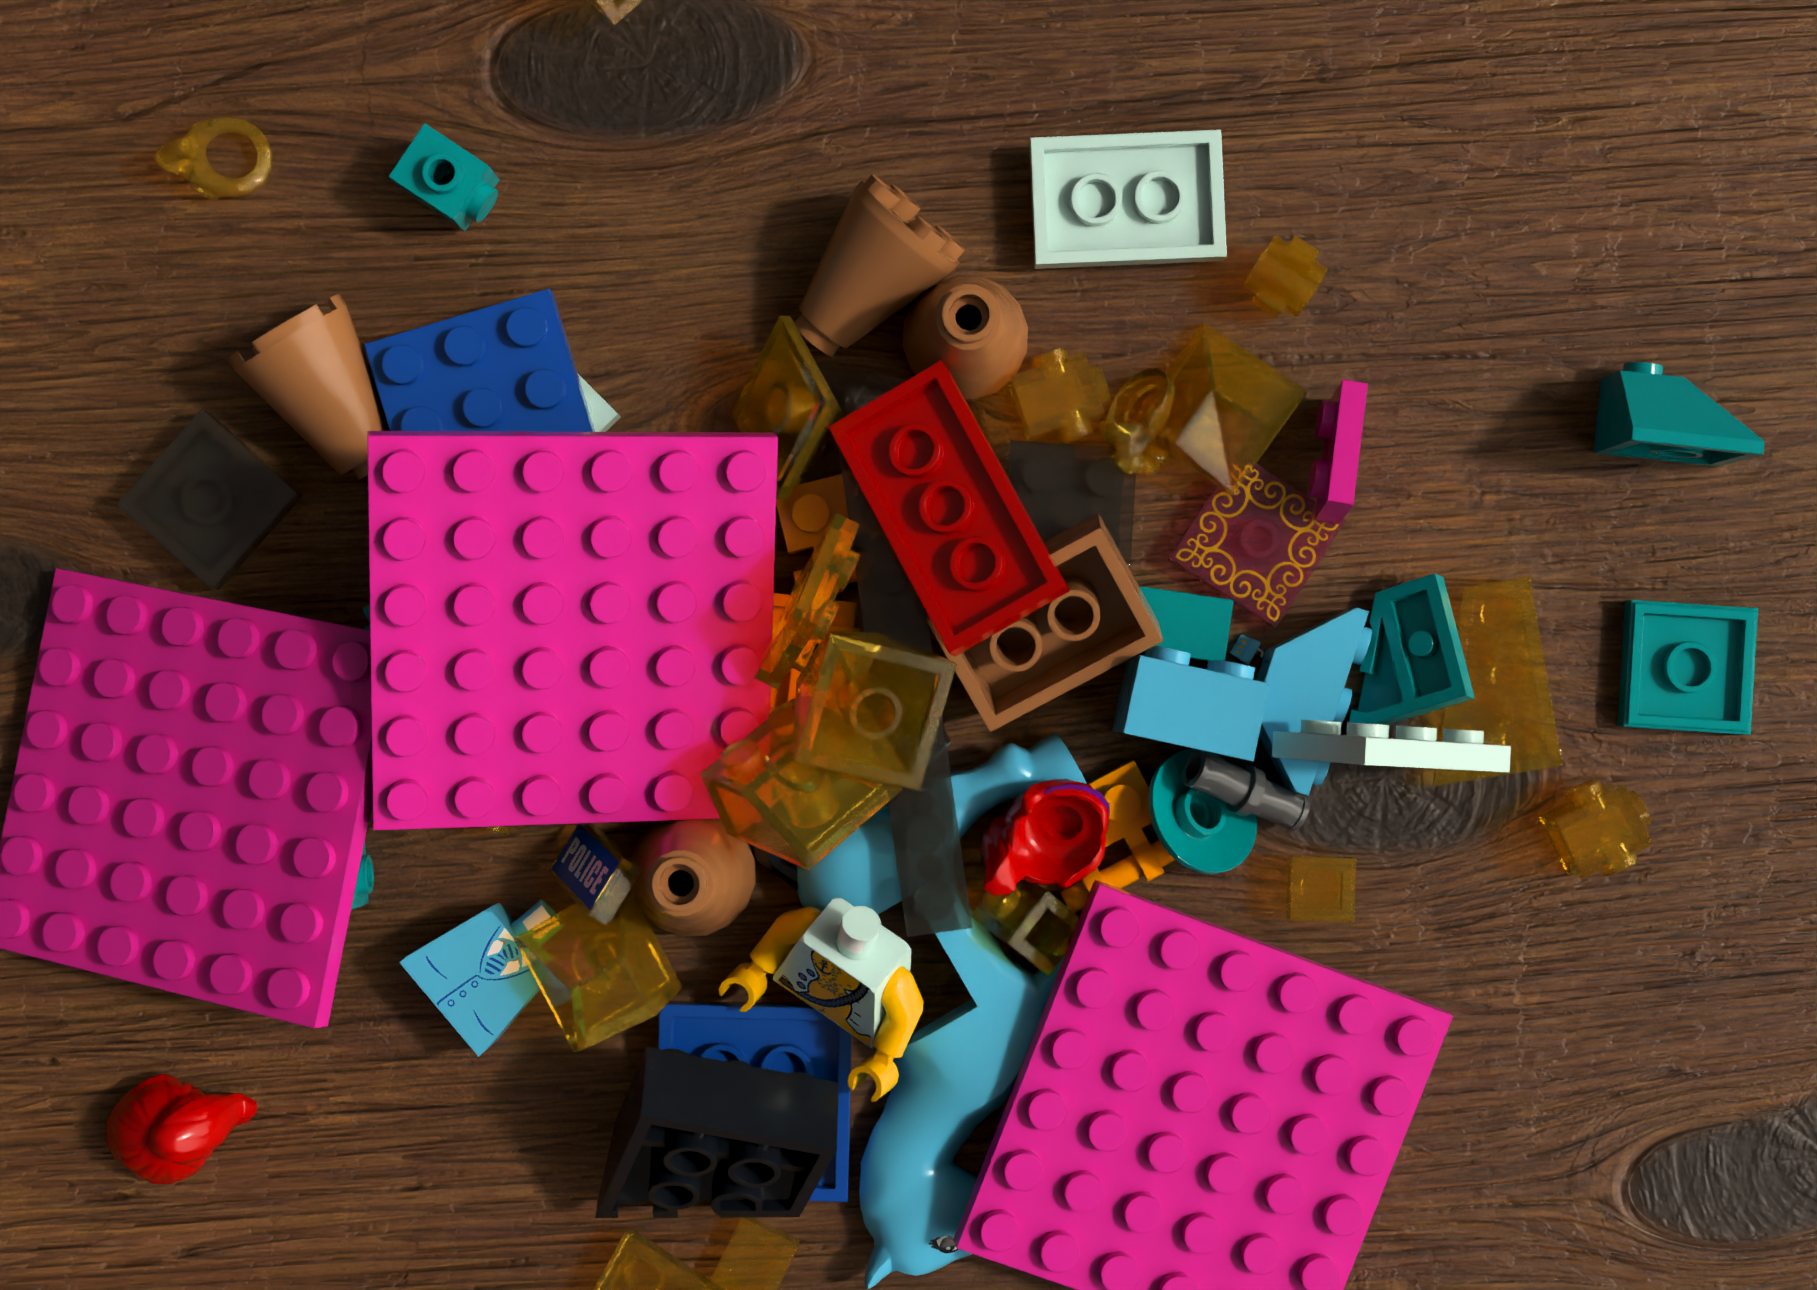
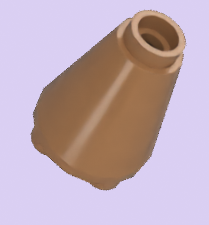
M871 174L866 181L861 180L853 190L799 305V310L802 314L793 323L794 327L805 339L831 357L840 347L845 349L850 347L923 295L934 285L951 275L960 265L958 258L966 250L960 242L939 225H936L934 228L920 216L915 218V215L921 209L920 206L897 186L891 184L889 187L874 174Z
M955 274L946 277L913 301L904 320L903 350L913 374L917 375L941 360L948 367L962 395L968 401H975L995 394L1006 384H1009L1016 377L1027 353L1028 326L1020 304L1004 286L981 275ZM970 309H973L977 318L981 320L980 325L973 330L960 328L955 317L965 316Z
M728 819L655 821L638 839L629 863L630 889L640 911L658 928L679 936H707L729 926L747 907L756 884L755 858L748 838L744 832L735 827ZM684 870L692 876L694 886L689 894L684 896L677 895L674 886L668 882L673 872Z

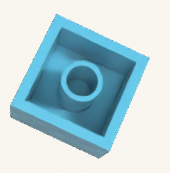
M1153 646L1145 650L1144 656L1138 655L1127 660L1112 731L1254 761L1270 683L1253 680L1255 667L1224 660H1208L1207 669L1189 666L1190 653L1160 646Z

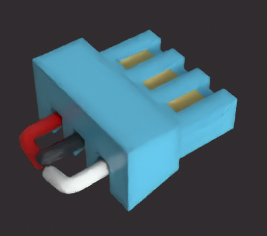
M1241 634L1230 654L1249 666L1250 662L1258 664L1264 655V651L1259 649L1261 645L1259 641ZM1257 650L1261 652L1260 656L1256 654ZM1254 656L1259 658L1257 662L1253 660Z

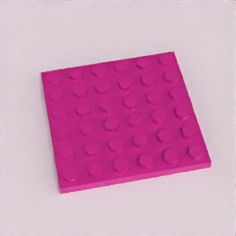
M367 431L373 830L758 818L767 816L778 436L774 432Z
M56 568L0 842V949L314 1029L327 1027L373 802L370 630Z
M1094 880L953 1238L957 1249L1076 1290H1344L1453 1015L1440 1007Z

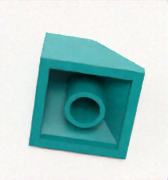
M1627 362L1624 363L1623 370H1619L1601 379L1594 454L1713 467L1728 465L1764 454L1765 441L1685 377L1662 375L1663 366L1660 364Z

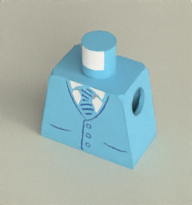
M541 899L517 920L511 916L504 906L497 903L409 954L399 963L479 1057L503 1035L556 971L541 949L565 929V925L556 912Z

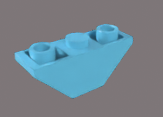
M1360 608L1344 610L1265 650L1256 680L1270 683L1259 737L1284 786L1291 791L1309 796L1312 784L1322 785L1331 762L1272 757L1273 731L1300 732L1301 719L1341 722L1342 724L1352 697V689L1345 687L1352 663L1357 665L1362 663L1371 641L1372 629L1364 627L1369 611Z

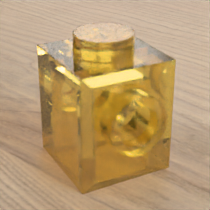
M1066 348L1055 349L1030 359L1032 369L1010 377L1008 385L1028 444L1055 435L1057 444L1061 445L1093 434L1094 430L1091 423L1101 419L1105 413L1102 403L1110 401L1108 385L1100 365L1097 364L1089 367L1085 352L1069 357Z
M1599 779L1584 782L1566 791L1563 796L1567 803L1538 816L1565 872L1581 878H1585L1598 871H1601L1603 876L1621 872L1639 861L1636 852L1653 845L1645 828L1651 825V818L1639 795L1634 791L1628 792L1626 787L1622 785L1607 783L1602 785Z
M1025 880L1019 881L1016 884V891L1008 895L1000 894L994 896L985 892L982 902L971 915L975 921L1007 947L1047 976L1051 974L1066 954L1079 921V917L1049 891L1036 883H1030Z

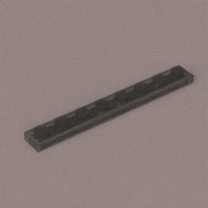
M839 448L907 937L972 928L930 628L926 621L927 612Z

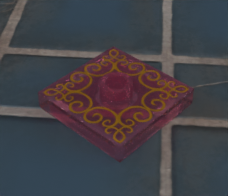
M1238 452L1170 554L1168 560L1226 598L1234 600L1235 604L1272 628H1276L1344 525L1345 520H1342L1340 524L1314 520L1317 502Z

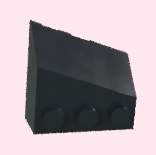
M647 1047L616 1118L597 1201L595 1218H618L619 1207L653 1206V1218H678L679 1209L691 1206H711V1209L721 1218L800 1217L837 1151L838 1082L818 1079L803 1072L785 1073L753 1067L743 1061H720L693 1056L678 1049L661 1050Z

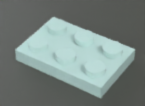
M1221 130L1030 138L1029 153L1035 269L1224 261L1227 257Z
M1301 719L1300 732L1273 731L1272 757L1359 765L1509 772L1511 746L1483 744L1484 731L1444 729L1443 741H1436L1437 728L1396 726V738H1389V725L1347 722V735H1341V722Z

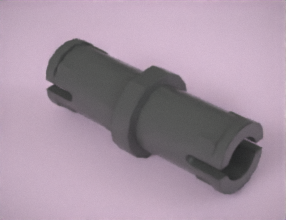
M1200 750L1193 751L1184 763L1181 774L1182 783L1225 802L1227 809L1236 815L1246 817L1253 814L1292 831L1298 830L1308 816L1310 801L1306 796L1266 779L1265 773L1255 766L1244 765L1239 767Z

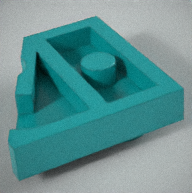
M1434 573L1376 592L1369 622L1372 627L1371 641L1359 671L1365 673L1358 711L1351 710L1349 723L1388 725L1475 699L1444 577Z

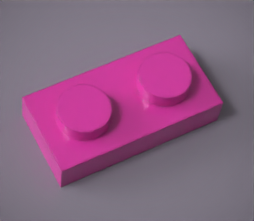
M1343 379L1330 400L1322 399L1316 419L1315 436L1324 438L1322 460H1314L1308 482V497L1317 498L1314 520L1340 524L1354 505L1368 383Z

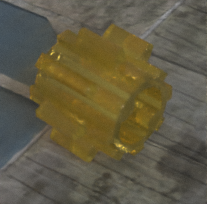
M1275 235L1243 284V286L1256 293L1251 303L1274 318H1277L1282 311L1293 318L1298 317L1328 271V268L1316 261L1321 251L1296 235L1289 243Z

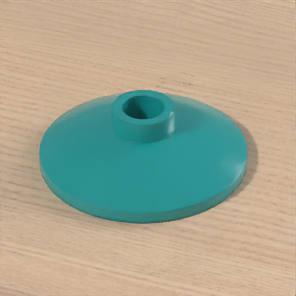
M1198 749L1182 750L1166 758L1152 776L1148 793V807L1153 828L1164 848L1183 866L1203 874H1220L1240 865L1251 852L1257 834V816L1253 814L1246 817L1236 815L1227 809L1225 802L1183 784L1181 774L1184 763L1188 756ZM1203 751V752H1205V753H1207V754H1210V755H1212V756H1214V757L1223 759L1222 757H1220V756H1218V755H1216V754H1214V753H1212V752Z

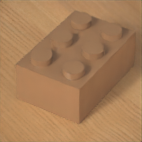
M1099 513L1044 541L1046 548L1070 589L1064 595L955 657L948 653L929 615H927L926 621L990 732L1163 641L1159 621Z

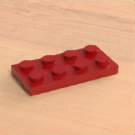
M941 360L828 427L949 654L954 657L1070 591L948 367Z

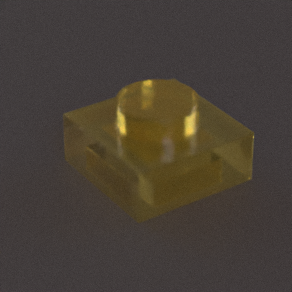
M1288 855L1286 918L1290 921L1355 923L1356 858Z

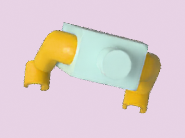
M834 897L823 911L809 906L783 913L775 920L751 951L750 957L753 961L737 966L721 983L719 995L722 997L733 983L740 984L747 990L748 1000L739 1011L746 1012L765 993L767 989L766 974H774L773 980L870 1048L875 1047L877 1049L874 1055L852 1069L848 1075V1086L851 1090L861 1085L868 1074L873 1077L876 1083V1092L872 1096L871 1102H875L897 1084L899 1073L893 1061L894 1057L901 1058L923 1012L924 1002L915 979L910 972L911 948L906 941L881 925V920L873 909L866 906L854 907L843 898Z

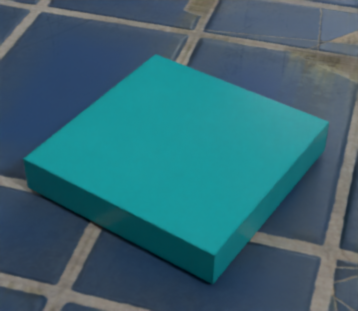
M1625 600L1617 726L1751 735L1758 608Z

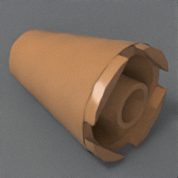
M336 294L330 297L327 303L332 310L330 313L323 315L316 304L252 342L254 345L252 350L256 356L245 362L239 351H237L227 360L233 370L340 476L352 470L357 479L360 480L368 475L367 431H390L349 310L341 295Z

